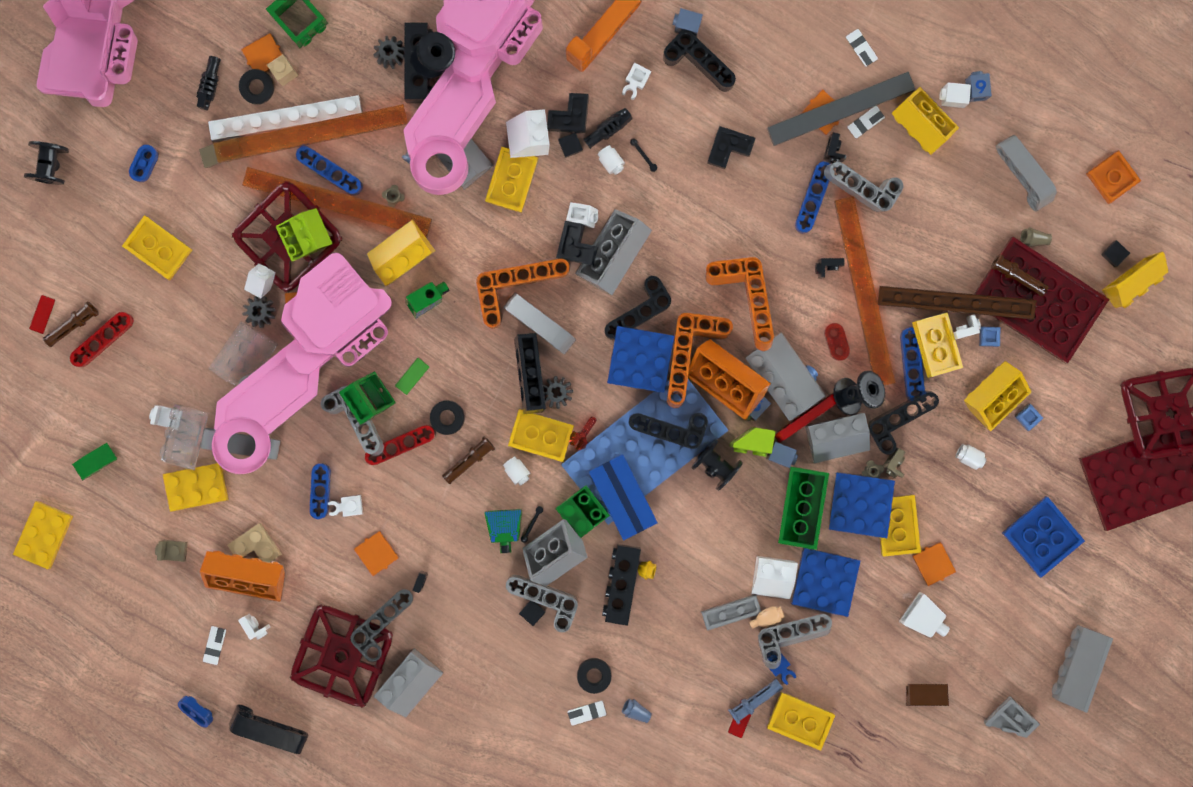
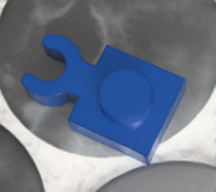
M781 653L780 666L776 669H770L775 676L781 674V679L786 685L789 684L786 680L788 674L796 678V674L792 670L787 669L791 664ZM769 655L767 657L771 662H775L778 659L776 655Z

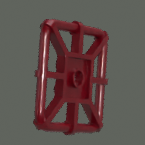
M284 181L260 204L257 203L254 206L255 209L237 225L234 233H232V238L255 263L254 266L261 264L270 269L265 263L275 253L284 261V282L275 274L273 283L288 293L299 285L300 279L337 249L340 241H342V236H340L338 229L322 214L318 205H314L290 181ZM284 191V213L275 220L267 212L266 208ZM291 192L308 210L317 208L325 228L332 234V236H329L332 245L326 247L314 260L309 255L303 257L309 265L292 281L291 259L276 228L277 225L294 217L291 213ZM260 214L271 223L262 234L242 233ZM242 238H261L271 249L260 258Z
M1193 368L1168 372L1157 371L1156 374L1130 378L1121 383V394L1128 416L1126 419L1127 424H1130L1136 449L1143 460L1176 455L1181 457L1187 453H1193V445L1184 446L1179 433L1188 430L1193 432V407L1189 406L1186 395L1193 385ZM1191 375L1180 392L1168 393L1166 379ZM1157 381L1161 396L1150 397L1133 385ZM1130 393L1146 403L1149 415L1136 416ZM1169 409H1171L1175 414L1173 415V419H1171L1170 416L1166 415V412H1168ZM1151 420L1154 434L1146 447H1144L1138 422ZM1172 434L1175 448L1151 452L1160 435Z
M321 604L317 606V609L312 614L304 638L300 640L301 645L292 666L290 679L302 687L323 694L325 698L331 697L349 705L363 708L370 700L379 675L384 670L382 667L390 649L393 634L384 628L379 633L381 636L374 639L376 643L384 640L381 648L382 656L376 661L375 665L361 661L363 655L351 642V635L356 625L360 626L366 620L360 618L357 614L351 615L331 606H323ZM326 613L351 622L346 637L333 631ZM319 617L328 634L324 646L311 641ZM370 622L372 630L375 631L380 628V625ZM308 647L322 652L316 665L299 672ZM342 651L346 659L339 661V657L336 654ZM358 667L372 672L363 696L354 678ZM316 670L331 674L327 687L302 677ZM336 676L349 681L356 698L332 690Z

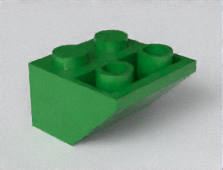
M587 485L556 507L557 512L563 519L567 520L580 538L610 516Z

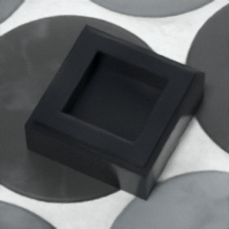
M576 133L558 139L565 158L583 151Z
M1115 240L1101 255L1111 265L1118 267L1130 252Z
M422 570L419 572L412 591L417 593L422 591L428 576L427 572Z
M529 601L520 611L519 615L534 626L546 611L539 604Z

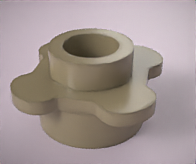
M392 185L391 188L382 192V197L387 200L388 206L394 208L398 202H402L405 199L397 185Z
M869 460L864 471H862V476L880 478L881 473L884 472V466L877 465L874 461Z

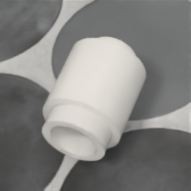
M609 145L598 153L600 162L609 174L614 173L617 175L624 169L623 165L625 162L615 148H611Z
M962 444L955 456L959 459V462L975 470L982 468L986 462L985 453L970 445Z
M515 456L503 465L504 471L515 485L519 483L521 486L530 479L528 476L531 473L522 461Z

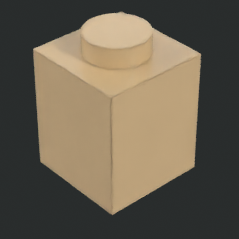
M283 54L267 64L282 86L298 76Z

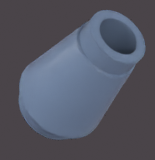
M628 699L622 708V713L625 714V717L648 723L652 716L651 712L634 699Z

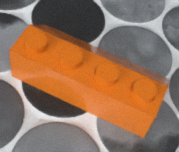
M711 339L697 348L689 365L688 378L744 420L749 417L760 403L771 384Z
M220 551L206 552L200 569L205 588L281 601L285 572L283 565L280 563L263 562L258 558L247 559L237 554L231 556Z

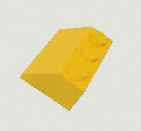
M921 87L891 113L895 120L907 129L908 134L915 138L921 144L922 149L930 155L959 129L952 119Z
M411 220L368 252L367 255L375 273L384 285L388 286L434 253L435 249L416 223Z
M1164 252L1146 256L1102 289L1115 308L1128 307L1134 302L1133 298L1137 295L1139 297L1149 291V286L1152 284L1157 285L1164 280L1163 276L1168 273Z
M1004 361L973 392L968 394L964 402L970 412L991 432L1031 393V390L1022 372Z

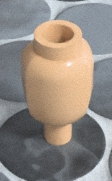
M772 606L759 612L756 619L749 623L752 629L758 626L769 628L779 624L785 615L780 606Z

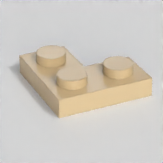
M261 523L227 545L233 554L244 558L255 551L260 560L268 563L282 555Z

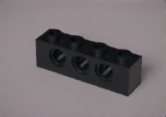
M404 23V99L406 103H423L433 86H430V79L433 78H426L418 74L414 70L410 59L415 43L425 34L433 32L428 23ZM421 78L424 80L421 86L414 85L417 79Z
M517 334L514 338L523 414L542 413L546 409L537 334Z
M618 544L617 548H613L612 559L615 560L614 567H610L608 577L612 581L611 586H607L605 597H608V604L603 606L602 611L605 622L628 626L641 552L640 547ZM622 560H626L630 563L628 569L622 570L619 568V563ZM619 579H623L627 584L625 588L619 589L615 585ZM616 598L623 601V605L619 608L612 605L613 600Z

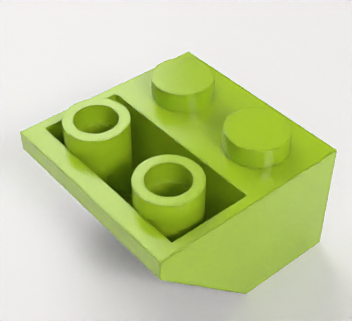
M317 208L299 213L276 226L292 262L332 245V241Z
M751 427L730 442L729 447H734L733 451L747 454V450L753 451L752 455L766 457L767 453L772 454L776 431Z

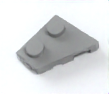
M1011 696L984 721L988 727H997L1002 729V731L1013 732L1025 738L1040 725Z

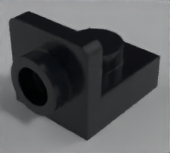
M834 132L829 136L824 158L829 159L830 163L843 162L846 160L847 155L836 153V151L839 152L842 140H839L840 134Z
M844 258L819 259L818 263L815 264V274H818V279L825 278V268H827V271H839V268L844 266Z

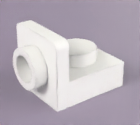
M570 202L566 221L594 228L595 223L598 221V210L590 205Z
M975 314L966 317L968 326L956 327L957 331L953 332L955 340L980 333L981 324L979 319L975 317Z
M155 405L149 415V419H151L150 424L178 430L183 411Z
M250 613L238 620L250 640L254 637L258 640L268 634L266 630L270 628V625L268 624L259 630L257 627L259 626L258 621L254 616L251 617Z

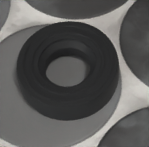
M252 69L241 76L239 92L247 102L257 105L263 104L272 97L274 83L266 72ZM255 79L262 81L264 89L260 94H253L250 91L249 85L251 81Z
M449 400L441 401L431 410L430 423L434 430L440 434H454L464 424L465 416L463 409L456 402ZM445 410L452 411L455 416L454 422L450 425H444L440 421V414Z
M591 658L580 665L577 672V680L584 691L597 694L603 692L610 685L612 675L610 667L606 662L598 658ZM598 669L602 674L601 680L597 683L588 681L587 673L589 670Z

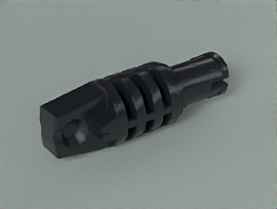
M209 56L206 71L201 75L202 78L197 90V107L203 110H208L211 101L214 100L217 82L219 81L217 73L221 59L215 56Z
M626 108L612 114L611 117L597 125V130L584 138V142L591 149L601 140H608L609 137L623 129L633 119L632 115Z

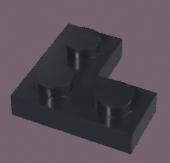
M569 93L568 111L549 110L548 131L586 133L589 94Z
M719 126L707 164L725 169L731 152L749 157L756 138Z
M565 221L556 258L594 266L598 247L581 243L585 225Z

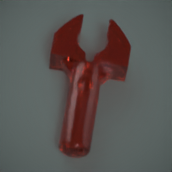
M590 417L581 432H572L570 435V445L575 446L574 449L582 450L586 448V445L589 443L586 440V436L596 423V418Z

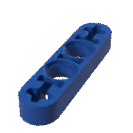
M307 146L297 149L296 158L303 165L351 195H358L362 191L363 185L361 181ZM309 151L308 155L314 159L313 162L307 158L303 159L301 153ZM319 161L326 162V168L322 171L316 168ZM335 171L342 172L341 180H333L332 175ZM346 179L353 184L356 181L358 188L350 191L351 187L344 182Z
M820 162L814 169L795 222V228L799 233H808L814 225L829 184V180L825 175H823L822 180L815 179V177H820L821 171L819 169L829 165L830 163ZM813 184H820L822 192L815 194L812 191ZM809 201L816 205V209L813 212L807 211L805 207ZM806 215L813 216V218L809 217L806 224L809 227L802 229V225L799 222H803Z
M911 327L904 329L900 334L905 392L908 400L915 397L911 396V392L914 391V385L910 386L909 382H919V385H915L916 391H920V393L925 391L922 357L914 328ZM908 331H910V334H914L911 344H915L916 347L906 348V345L910 344L909 339L905 338ZM909 350L916 352V359L913 361L908 360L906 356ZM911 369L918 371V377L915 380L910 379L908 375Z

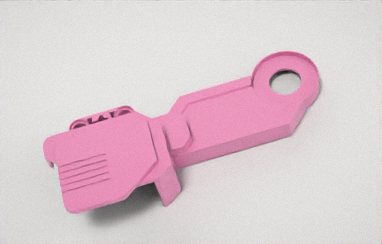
M134 0L47 1L43 8L54 23L56 31L54 41L43 49L37 79L39 91L43 94L86 98L92 106L96 107L109 106L113 99L115 84H126L131 80L138 40L131 26L122 24L120 21L123 8Z
M444 0V6L436 16L437 32L445 34L452 41L455 47V58L403 130L408 154L411 159V173L417 185L430 194L444 195L455 191L464 183L468 174V161L464 148L496 103L490 78L502 61L510 65L520 63L543 29L541 14L531 8L535 0ZM511 51H516L515 54H508ZM438 153L448 155L453 162L451 172L441 178L431 176L426 170L428 159Z
M332 253L300 279L297 295L284 305L281 322L294 340L217 402L214 426L216 432L212 439V452L215 460L223 469L235 474H247L259 469L267 461L271 451L269 435L317 396L320 368L334 356L342 365L351 367L386 339L388 330L379 318L389 311L392 304L391 298L383 289L369 288L341 254ZM381 328L384 331V336L381 338L375 337L373 330ZM369 334L370 338L376 343L373 344L371 341L367 344V350L365 348L360 349V341L366 342L369 339L366 335ZM347 352L354 355V360L351 363L343 360V355ZM246 432L254 438L256 447L250 457L237 459L229 453L228 441L235 433Z

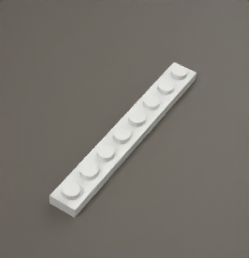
M357 95L209 121L208 124L211 140L216 142L363 116L360 97Z

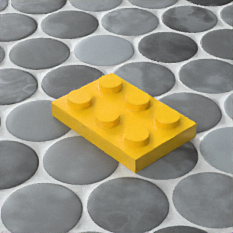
M501 146L485 202L522 213L538 157L510 158L509 148Z
M145 215L122 245V247L168 280L173 278L193 250Z
M948 312L912 322L928 378L963 368Z
M519 409L508 446L563 462L574 425L534 413L523 414V410Z
M218 463L163 474L170 512L228 500L223 470Z
M915 495L893 497L888 538L879 537L881 556L921 553Z
M35 501L13 555L45 569H51L73 516L40 501Z
M781 692L768 722L767 729L821 751L835 714Z

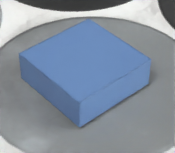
M981 327L979 346L999 347L1001 327Z
M1028 404L1015 416L1027 431H1030L1043 419L1031 404Z

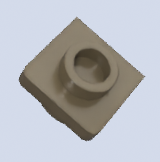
M896 448L883 465L887 469L886 473L895 479L897 476L903 478L905 475L895 469L905 459L904 454L906 452L900 448Z
M174 540L159 541L155 548L157 560L186 561L188 542Z

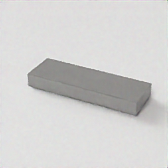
M755 594L701 611L708 631L756 616L761 612Z

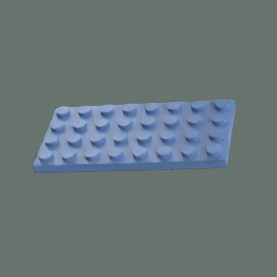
M676 375L673 377L676 383L683 382L681 376ZM689 379L687 381L686 397L681 407L672 408L667 403L668 380L664 393L656 391L651 393L561 464L580 489L587 485L609 515L610 513L589 474L590 470L623 454L643 495L646 496L702 452L712 441L717 440L728 431L727 427ZM678 394L671 395V399L674 402L681 401V397ZM639 413L686 429L690 417L695 413H702L707 417L708 424L701 445L698 448L690 449L631 429L628 421L631 415ZM639 416L636 419H632L634 427L637 428L638 425L645 426L643 430L647 431L649 419H646V423L640 421ZM696 416L693 420L696 427L703 425V418ZM657 422L652 423L650 430L654 434L659 433L661 426ZM675 428L671 429L669 437L672 440L677 439L679 431ZM696 435L688 436L687 442L689 445L693 446L697 443ZM611 515L605 519L608 525L613 522Z

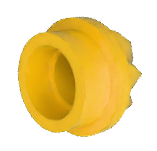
M652 561L641 562L638 566V574L645 580L648 578L653 579L657 566Z

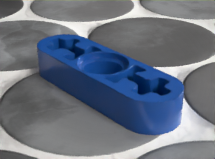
M324 463L316 464L312 468L310 515L315 519H322L329 512L331 470ZM320 467L326 471V474L322 475V480H326V483H315L316 480H320V474L316 472ZM317 486L325 488L324 496L319 497L316 495L315 489ZM315 499H325V503L321 502L320 504L321 509H324L320 516L318 512H315V508L319 506V502H315Z

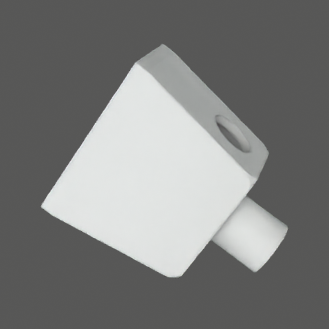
M921 592L918 593L899 620L903 625L930 638L933 637L935 632L944 637L950 630L947 625L942 623L946 615Z

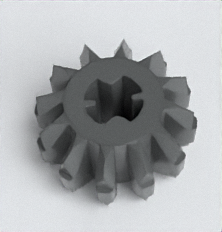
M385 36L384 42L378 39L380 46H374L377 52L373 54L375 58H378L377 63L379 65L383 64L385 69L389 65L392 69H395L396 63L401 66L400 59L404 60L403 42L401 40L397 41L395 36L391 40H389L388 36ZM393 50L394 53H390V56H388L386 52Z
M255 296L254 301L249 298L248 303L250 305H243L247 311L242 314L243 316H248L245 321L247 323L252 322V327L259 325L260 328H264V322L270 325L271 321L269 318L275 319V316L271 314V312L276 311V308L271 307L273 301H267L265 296L261 299ZM258 308L262 309V310L260 311V312H261V316H260V315H257V313H258V310H257V309H258Z
M554 376L555 383H552L548 378L549 387L543 384V388L547 389L544 395H548L545 398V403L551 400L549 404L551 408L554 402H556V408L560 409L559 402L567 406L564 399L572 400V397L567 396V393H573V390H566L571 383L568 382L562 385L565 381L564 377L561 378L560 383H558L557 376ZM556 387H560V388H561V389H560V392L562 393L561 397H559V396H558V398H554V397H553V396H554V393L552 392L553 388H555V389H556Z

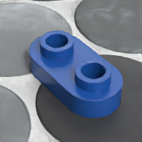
M143 145L138 149L129 168V175L133 180L145 182L149 179L158 160V152L154 147ZM151 153V157L147 159V154ZM140 170H143L142 176L138 174Z
M183 696L177 703L179 709L201 727L207 728L212 723V712L199 705L192 696Z

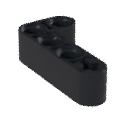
M687 30L681 31L664 49L663 61L668 66L678 64L685 56L719 90L728 92L733 88L736 81L735 74L692 32ZM682 38L689 39L690 44L683 45L680 42V40ZM696 51H701L704 54V57L697 58L695 57L694 53ZM675 52L677 57L671 59L667 56V53ZM714 64L718 70L710 71L708 65ZM730 79L729 83H723V80Z
M649 276L644 282V290L650 299L606 325L604 333L608 339H615V336L613 334L609 335L608 332L610 331V326L613 328L619 326L618 321H621L622 327L635 329L669 308L671 297L658 277ZM654 280L657 282L658 288L650 290L647 283ZM665 297L668 304L661 307L658 305L657 299ZM644 306L649 307L651 315L643 316L640 312L641 308ZM627 316L634 318L635 324L633 326L625 325L624 319Z
M924 391L869 422V432L882 453L889 455L896 450V442L890 432L938 406L939 398L934 392ZM927 396H930L931 398L934 397L931 400V404L925 402L927 400ZM918 400L921 403L925 402L924 404H922V406L924 407L923 409H921V406L917 403ZM909 405H916L917 410L914 414L907 413ZM898 414L900 416L899 421L891 423L889 421L891 415ZM877 423L882 424L883 428L880 432L875 433L872 431L873 425ZM885 440L892 442V446L889 449L882 448V443Z
M636 413L630 416L628 423L631 429L695 449L702 443L708 420L704 414L695 413L690 417L685 429ZM639 416L640 421L645 423L646 419H649L647 431L643 430L645 426L638 425L637 428L634 427L632 419H636ZM696 416L703 418L704 422L701 427H696L693 423ZM655 422L661 426L660 432L656 434L650 430L651 424ZM673 428L679 431V437L675 440L669 437V431ZM692 434L696 435L698 439L697 443L693 446L687 442L688 436Z
M244 705L236 706L229 722L230 732L237 736L294 754H301L309 736L303 730L256 716L251 708Z

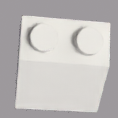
M545 109L525 111L506 122L510 158L549 154L550 144Z
M756 556L751 594L790 599L795 584L798 563L791 560Z

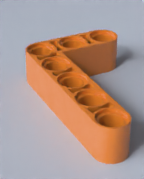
M615 0L582 40L575 36L566 47L567 61L580 72H583L637 10L642 1Z
M756 257L709 263L706 267L705 277L708 284L723 285L745 282L755 346L761 351L769 350L773 343L774 333L761 261ZM754 267L757 270L751 271L748 268ZM729 270H736L737 273H731ZM711 272H717L718 275L715 276V275H711L710 273H711ZM756 284L759 288H753L751 285ZM755 302H760V303H762L763 305L757 306V305H755L754 303H755ZM762 319L766 323L760 324L757 320ZM766 337L769 339V341L763 342L760 340V338Z
M555 259L479 274L476 283L484 324L491 329L498 328L501 325L502 318L497 295L498 289L566 277L570 271L569 263L564 259ZM560 263L565 264L567 267L563 273L556 271V266ZM540 267H545L548 270L545 276L537 274V270ZM522 270L529 273L528 278L525 280L518 278V274ZM502 274L510 276L507 283L500 282L499 279ZM484 277L491 279V283L487 287L481 286V280ZM487 296L494 297V303L490 306L484 303V299ZM494 314L498 320L495 324L490 325L488 317Z
M683 313L678 317L667 392V403L670 407H681L686 397L693 336L726 339L733 329V324L729 319L692 313ZM687 320L690 326L683 327L680 322ZM707 323L709 329L704 330L700 328L699 324ZM719 326H726L728 331L721 332ZM684 338L687 340L688 344L682 346L679 344L678 340ZM683 357L686 363L678 364L676 358ZM679 375L683 378V382L676 383L673 377ZM678 394L681 397V401L674 402L671 399V395Z

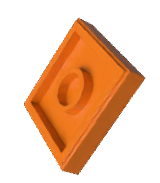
M1119 150L1086 173L1108 204L1141 182V179Z

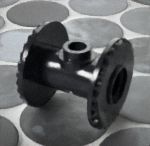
M440 32L427 33L413 47L410 56L411 64L414 70L423 77H438L453 63L455 47L445 34Z
M29 141L28 146L39 149L35 174L24 173V178L46 184L63 185L65 180L54 177L55 171L60 168L57 154L69 153V149L57 144Z
M873 371L862 372L858 376L857 384L849 378L839 379L833 388L834 401L838 409L846 415L858 413L862 403L871 409L878 408L883 404L886 397L883 381Z
M715 439L701 452L691 468L695 470L702 463L706 468L704 472L710 478L718 477L721 480L715 488L719 491L735 476L743 462L739 460L732 467L726 460L721 461V456L713 450L719 442Z

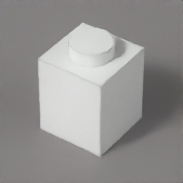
M947 83L940 90L939 99L942 100L941 106L965 108L970 101L971 85Z
M261 264L256 265L248 273L244 290L261 299L271 290L276 272Z

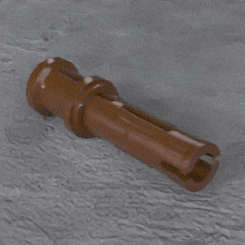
M1001 253L994 259L991 268L1005 274L1004 277L1015 279L1040 296L1046 293L1045 289L1048 290V285L1019 269L1017 263L1008 261Z
M87 301L84 303V307L77 312H72L68 320L44 336L43 341L49 347H52L78 326L83 327L90 318L98 316L97 309Z
M484 436L480 443L470 448L469 453L442 475L448 484H451L475 462H481L487 453L495 450V447Z

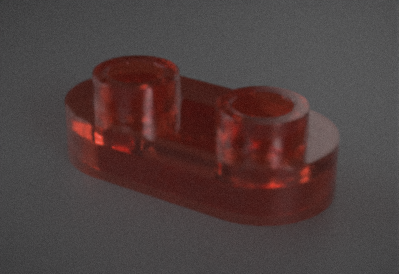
M838 323L829 324L824 330V336L830 356L836 361L845 360L850 354V348L844 329ZM831 330L837 332L835 337L831 336ZM837 348L842 349L841 355L836 353Z

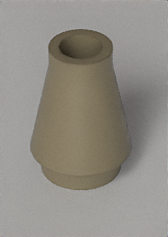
M1029 227L1022 231L1020 240L1027 246L1050 245L1052 236Z

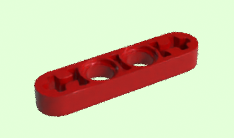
M119 312L71 353L70 362L76 367L87 366L132 327L134 322L132 315ZM121 317H127V319L125 320L127 323L126 325L120 324L122 321L120 319ZM108 328H111L114 332L113 337L107 339L104 334ZM96 340L99 343V348L96 351H92L90 344ZM77 355H84L82 357L83 362H77Z
M830 394L776 432L775 438L778 443H781L836 404L833 397L834 394Z
M430 425L416 428L384 442L383 453L386 456L385 459L381 455L376 458L377 461L375 462L369 459L370 454L365 453V461L369 465L383 463L431 442L435 438L436 432ZM425 428L427 431L431 430L430 438L422 437L420 438L421 443H418V438L414 433L417 432V435L424 433L423 429ZM407 436L414 438V444L411 447H407L404 444V439ZM391 443L397 447V451L393 455L389 454L386 450L387 446Z

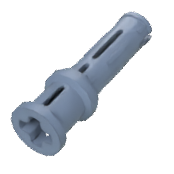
M775 679L747 700H741L738 706L728 711L737 724H739L740 720L749 714L752 715L754 709L781 691L783 687Z

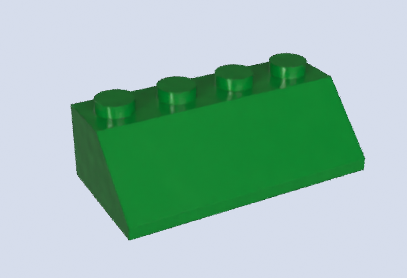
M790 467L778 543L817 550L829 473Z

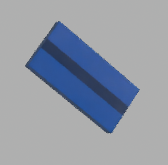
M623 454L589 471L623 541L658 523Z

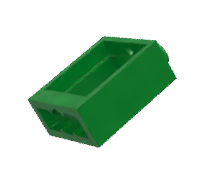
M275 0L266 8V11L299 48L310 44L316 34H320L326 29L328 22L309 0H302L317 19L298 36H295L279 16L298 0Z
M375 371L356 380L339 392L360 425L396 404ZM360 386H362V387L364 388V390L366 391V393L368 394V396L370 397V399L372 400V402H373L374 405L376 406V408H377L376 410H375V408L373 407V405L371 404V402L369 401V399L367 398V396L365 395V393L363 392V390L361 389Z

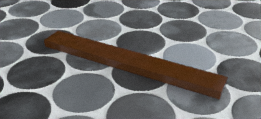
M879 286L877 305L1034 320L1037 300Z

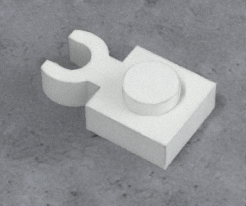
M634 63L625 80L630 84L623 88L622 95L631 90L633 92L631 99L634 100L637 96V88L643 90L651 71Z
M361 495L342 497L341 503L337 501L328 502V505L336 506V511L329 513L331 516L337 515L341 511L343 512V517L363 514Z

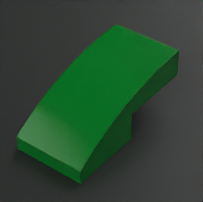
M105 443L72 465L83 481L99 472L100 469L115 462L117 457L108 443Z

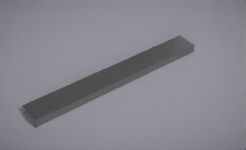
M906 72L767 128L773 146H776L915 90V86L909 72Z

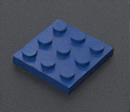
M617 326L607 383L664 393L674 336Z
M837 472L829 530L888 538L895 481Z
M1047 496L1002 532L1004 537L1039 578H1042L1085 542Z
M803 548L791 604L848 617L860 560Z

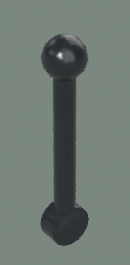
M635 138L631 139L630 144L636 147V149L648 163V165L650 166V171L655 172L657 170V165L652 164V162L649 160V158L637 144L638 141Z
M538 506L536 508V514L533 517L525 535L521 537V542L526 543L528 541V535L531 529L533 528L539 514L543 512V508L541 506Z

